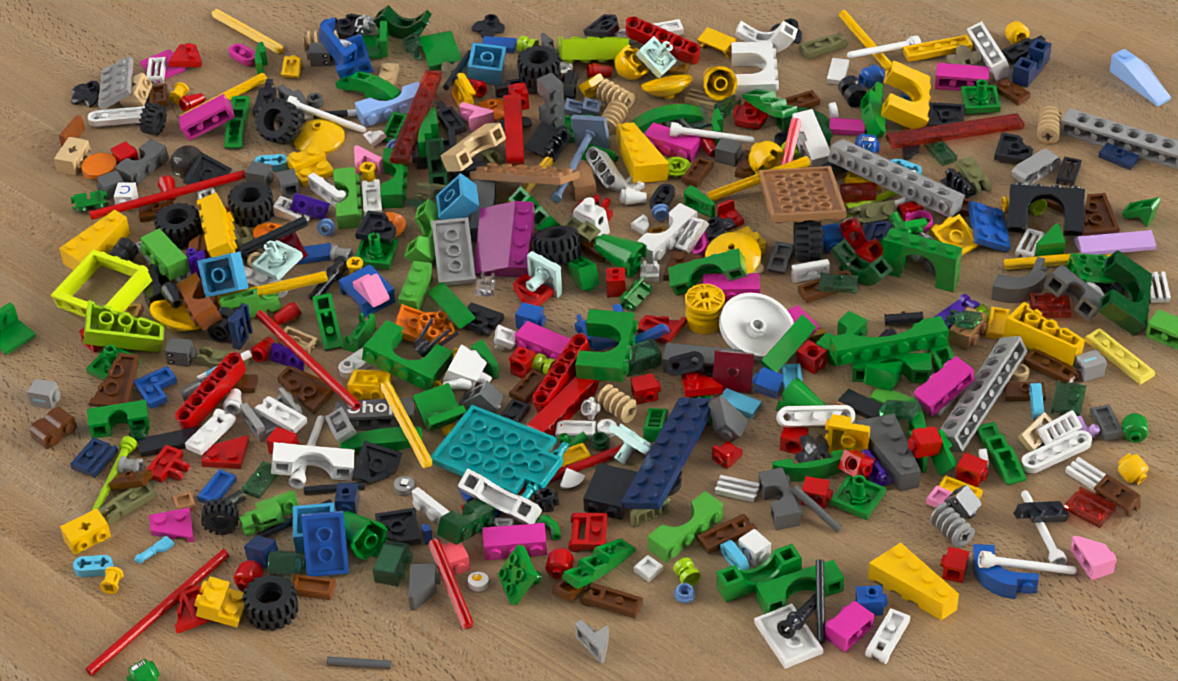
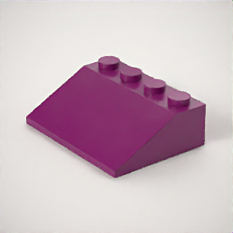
M513 201L480 208L474 263L475 276L521 277L523 274L528 275L527 255L532 250L535 220L533 202Z

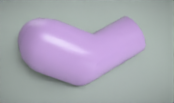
M1077 416L1082 425V428L1079 430L1088 432L1092 438L1097 437L1100 432L1099 426L1094 424L1090 427L1086 426L1083 418Z

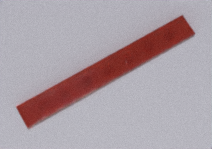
M425 70L390 155V163L408 164L418 139L420 126L428 114L441 82L442 72Z
M1018 113L886 133V140L891 148L895 149L1024 128V122Z

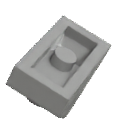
M342 407L325 416L335 439L339 443H343L357 434Z
M583 620L575 623L576 638L601 664L604 663L609 642V626L606 625L595 632Z

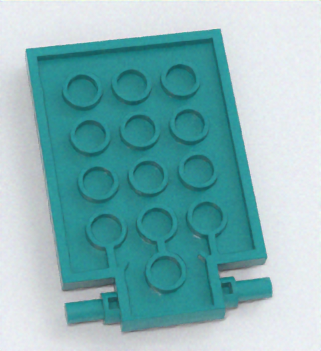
M471 405L430 457L432 464L460 476H463L468 468L515 495H518L524 485L528 484L522 497L529 500L539 489L547 486L564 463L563 454L569 448V445L566 442H562L557 450L550 453L557 444L556 437Z

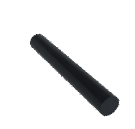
M353 482L358 483L359 490H365V482ZM337 484L304 486V495L336 492Z

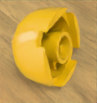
M628 45L617 54L615 67L619 76L627 80H637L644 76L649 68L646 69V65L637 57L636 53L639 49L629 48L630 45Z
M772 141L755 143L751 147L749 154V165L756 174L759 173V170L775 168L782 161L783 156L781 154L784 153V150Z

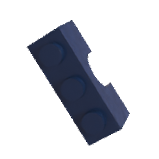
M1036 38L1028 48L1027 58L1020 57L1013 66L1012 82L1028 88L1050 60L1052 43Z

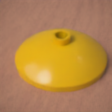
M691 75L666 76L645 82L641 85V88L644 92L653 96L671 99L675 97V94L687 88L693 79Z
M323 118L312 119L303 123V127L299 129L301 133L296 134L297 138L293 139V144L300 152L305 150L307 146L318 145L325 154H328L343 144L345 132L339 124Z
M742 232L721 234L712 240L706 249L705 257H709L712 254L727 252L731 248H739L745 257L747 274L753 273L761 261L759 244L753 237Z
M158 300L150 305L149 311L152 317L170 331L187 332L201 328L200 325L195 326L183 303L179 308H173L166 300Z

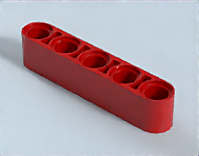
M632 16L626 19L625 35L628 38L643 45L652 37H655L661 44L668 41L669 44L666 48L672 45L673 49L670 53L675 59L684 63H690V65H695L699 62V44L638 17Z
M521 94L503 95L506 162L512 165L524 164Z
M581 333L575 334L569 340L533 394L532 400L537 413L576 376L575 364L578 352H591L586 335Z
M231 352L226 355L177 410L175 418L181 430L199 426L245 374L246 366L239 353Z
M575 376L527 426L554 436L557 422L569 420L581 408L582 403L596 393L599 385L598 381L577 378Z

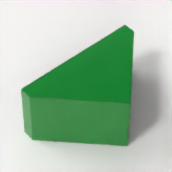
M1056 223L1036 243L1035 256L1064 254L1066 242L1059 224Z
M902 362L865 365L864 384L892 391L901 380Z

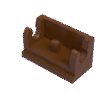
M1108 474L1094 487L1096 496L1100 498L1103 495L1125 509L1126 515L1129 517L1132 516L1133 508L1138 511L1141 507L1140 495Z

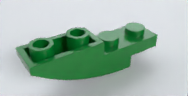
M360 71L351 76H344L335 82L336 89L357 91L358 93H364L365 98L371 97L375 100L389 101L398 97L402 92L390 82L373 74Z
M878 81L861 99V115L865 129L868 134L875 135L877 140L879 137L882 138L886 132L885 123L887 121V118L881 116V99L884 93L882 92L883 84Z

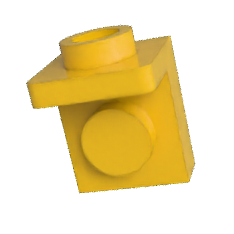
M295 55L290 57L284 56L281 72L283 78L299 79L300 69L304 66L301 57Z
M599 73L578 86L584 97L591 99L597 95L598 83L603 80V77Z

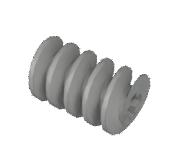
M945 502L937 506L931 515V524L942 535L947 537L954 546H965L974 537L975 529L971 528L968 522L965 523V519L960 518V515L952 507L949 508L948 503Z

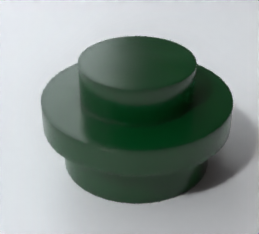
M143 424L130 427L129 436L136 441L149 434L148 429Z
M596 432L590 439V445L595 450H604L609 447L610 439L606 433Z

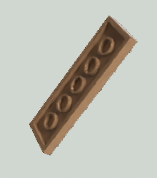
M488 163L487 166L476 167L477 170L470 172V179L553 185H562L580 178L579 171L572 170L571 167L561 168L560 170L555 166L544 169L539 165L527 168V165L512 167V164L497 166V163Z

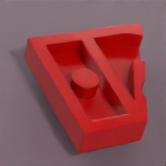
M523 274L512 284L515 294L521 303L541 306L553 295V289L541 284L534 292H531L527 289L526 282L532 277Z
M693 371L681 374L685 397L723 394V386L702 372Z
M242 436L213 444L202 456V467L241 469L249 444V437Z
M201 585L180 592L177 623L174 626L176 634L212 621L196 616L198 607L194 605L197 595L203 594L200 593Z

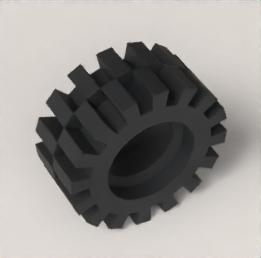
M147 103L144 105L145 108H142L143 113H140V130L146 134L160 135V132L163 131L162 128H165L164 122L167 121L165 119L167 117L166 109L163 105Z
M218 498V501L211 499V503L207 501L206 505H203L201 525L204 526L205 530L209 529V533L212 534L215 531V535H219V532H222V535H226V531L232 533V529L236 530L239 521V509L237 505H234L233 501L228 503L229 499L221 501L222 498Z

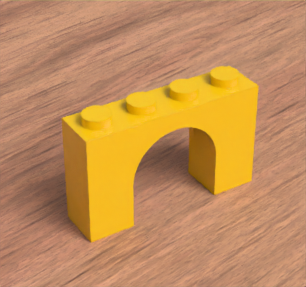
M893 60L885 72L884 83L905 92L913 102L890 93L882 105L881 116L914 131H920L929 121L927 115L930 109L928 102L931 97L929 95L931 89L930 76Z

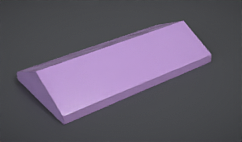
M1152 230L1073 238L1074 244L1079 252L1083 254H1110L1117 250L1121 253L1156 250L1157 247Z

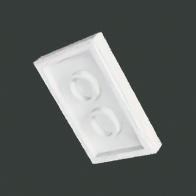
M792 603L754 618V624L785 669L823 654L822 646L806 623L802 629L796 630L795 635L790 639L783 638L778 633V623L786 620L790 612L797 611Z

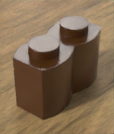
M58 406L49 411L44 418L35 421L30 426L29 431L32 439L45 449H49L57 445L61 438L72 434L77 425L74 417Z

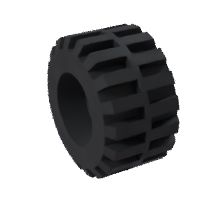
M543 45L532 46L522 50L521 54L518 55V77L522 83L525 82L526 86L536 88L537 79L549 73H553L558 79L561 77L560 56L554 48Z
M278 98L269 99V102H263L264 106H259L258 109L260 111L255 114L257 120H254V123L257 124L255 128L256 131H259L258 134L264 137L263 139L277 144L290 143L292 139H296V134L301 133L300 127H303V123H301L303 116L299 115L301 111L296 108L297 106ZM282 112L284 123L280 129L275 130L274 119Z
M249 181L248 183L236 185L234 189L230 190V194L227 196L229 211L233 215L234 223L239 224V226L256 227L271 220V217L274 216L272 190L266 184Z
M188 203L169 204V206L159 210L158 214L154 217L156 230L160 228L180 249L188 247L189 242L193 238L203 233L197 208Z
M805 220L800 223L793 222L794 254L796 260L819 261L822 257L821 221Z
M563 225L548 227L535 233L532 238L535 253L558 265L570 262L581 255L579 233L574 227Z
M264 574L261 578L256 577L254 582L247 584L248 588H245L243 591V603L246 616L250 624H254L255 628L261 627L264 631L267 629L275 631V628L282 629L285 624L289 625L292 623L291 619L296 618L299 604L295 586L289 578L284 579L283 575L276 576V574H271L267 576Z

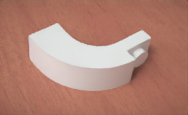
M741 21L737 26L735 36L745 42L772 41V46L776 48L777 53L786 49L795 40L798 29L783 21L776 30L761 32Z

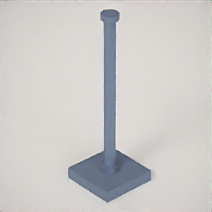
M572 115L571 123L576 147H579L569 165L572 170L576 169L589 143L610 149L611 140L606 117ZM568 182L559 185L556 192L552 193L551 200L553 202L559 203L562 200V194Z

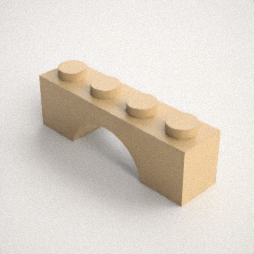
M484 124L442 154L441 158L446 171L464 170L473 163L471 158L475 154L495 147L504 141L506 137L501 124Z

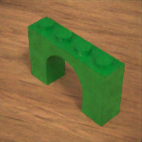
M890 228L884 239L883 258L893 268V271L888 275L900 278L906 267V256L911 254L920 255L931 261L936 269L935 288L953 293L960 277L962 247Z
M589 309L586 320L587 336L611 338L619 344L607 352L579 351L575 364L576 376L582 379L623 382L624 375H628L629 363L627 362L632 358L631 346L635 345L634 332H638V321H635V313Z
M386 320L363 346L362 360L425 391L432 389L434 382L439 380L448 370L452 362L453 351L436 344L422 359H403L393 352L402 341L403 327Z

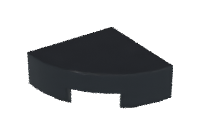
M920 143L902 144L903 159L909 160L912 159V156L918 154Z

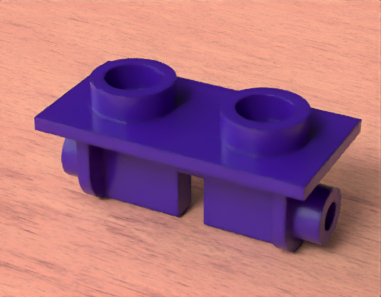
M295 193L290 210L315 218L325 219L330 203Z
M188 248L186 256L188 257L190 273L192 275L196 272L201 279L197 261L205 259L204 250L197 252L194 248Z
M272 343L271 361L286 366L290 365L304 371L305 363L288 347Z
M867 449L862 450V453L875 459L872 471L867 479L880 486L892 483V478L873 456L872 452Z

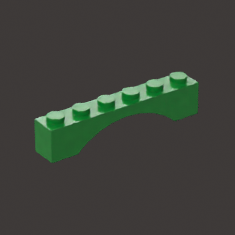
M938 316L922 319L913 328L892 336L865 337L850 333L830 336L829 352L836 366L936 348L948 345L949 329L942 317Z

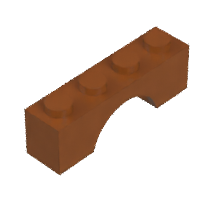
M196 272L177 284L180 290V298L196 327L200 325L204 331L223 319L210 297H205L202 280Z

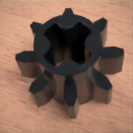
M550 487L539 489L538 494H534V502L539 505L543 513L553 512L555 506H559L558 492H553Z

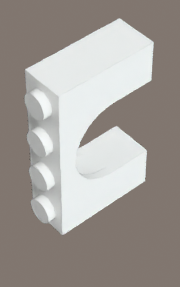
M772 41L731 42L732 66H755L762 69L761 72L754 74H735L738 83L734 99L743 98L742 94L755 89L775 91L776 95V90H779L777 59H774L776 58V48H773Z

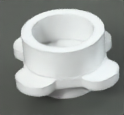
M594 397L585 400L581 405L582 414L588 416V420L591 421L594 420L595 415L601 410V405L595 402Z

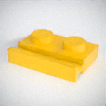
M458 73V80H455L451 94L458 106L462 102L473 105L474 98L472 96L476 92L465 74Z

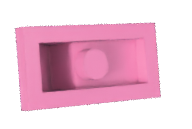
M464 102L459 106L460 118L469 122L470 132L476 131L484 124L494 123L493 110Z
M358 145L354 146L356 174L362 173L359 167L364 162L375 164L376 169L374 173L378 175L384 173L383 158Z
M367 274L353 281V287L373 307L389 300V295L378 274L372 276Z

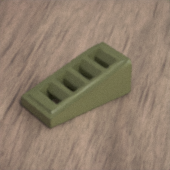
M667 496L660 510H632L630 512V526L634 528L671 511V499Z

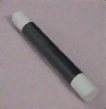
M356 109L324 111L337 117L356 116ZM304 113V120L320 119V117Z

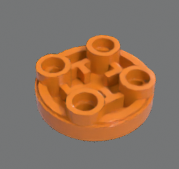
M109 153L92 154L85 158L81 164L83 176L86 179L97 180V177L115 171L114 167L117 166V161Z
M443 311L423 313L419 316L416 323V332L420 335L431 318L433 319L432 324L422 339L426 338L430 343L447 329H450V332L438 343L454 334L455 331L451 321L447 318V314Z

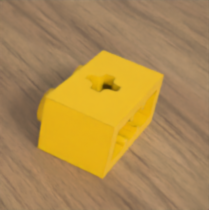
M98 509L60 526L63 539L74 555L111 537L108 523Z

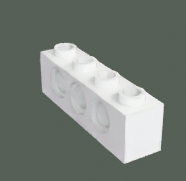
M981 21L968 28L967 31L974 47L981 54V58L986 66L989 67V71L996 82L1012 75L1005 56L983 22Z

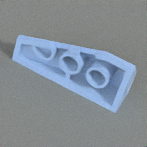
M1126 49L1112 55L1110 72L1156 106L1171 99L1168 92L1145 62Z

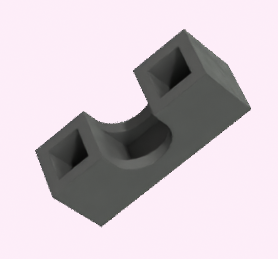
M549 73L537 79V92L545 102V104L538 106L539 120L558 128L561 125H565L563 83L553 73Z
M150 139L139 148L140 160L134 161L126 158L114 167L115 171H118L124 183H136L138 185L169 160L166 146Z
M1063 265L1054 270L1043 285L1056 297L1067 295L1073 298L1077 304L1073 310L1087 321L1099 313L1100 298L1103 296Z
M783 468L759 472L760 491L764 501L769 499L777 500L770 502V516L775 529L781 530L800 526V517L803 516L801 505L796 503V495L791 492L789 475H785Z

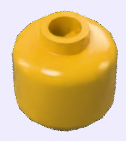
M1019 21L1011 22L1005 29V37L1013 45L1030 36L1029 29Z
M1129 453L1119 460L1117 470L1127 483L1132 484L1136 482L1140 484L1147 478L1146 473L1149 467L1138 454L1131 455Z

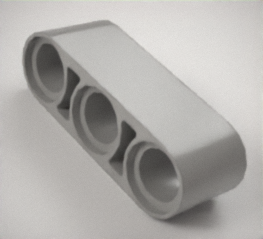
M596 147L588 149L586 159L602 184L615 192H620L621 189H624L626 185L625 179L609 155Z
M1045 148L1017 164L1013 168L1011 176L1020 183L1031 185L1056 170L1061 163V158Z

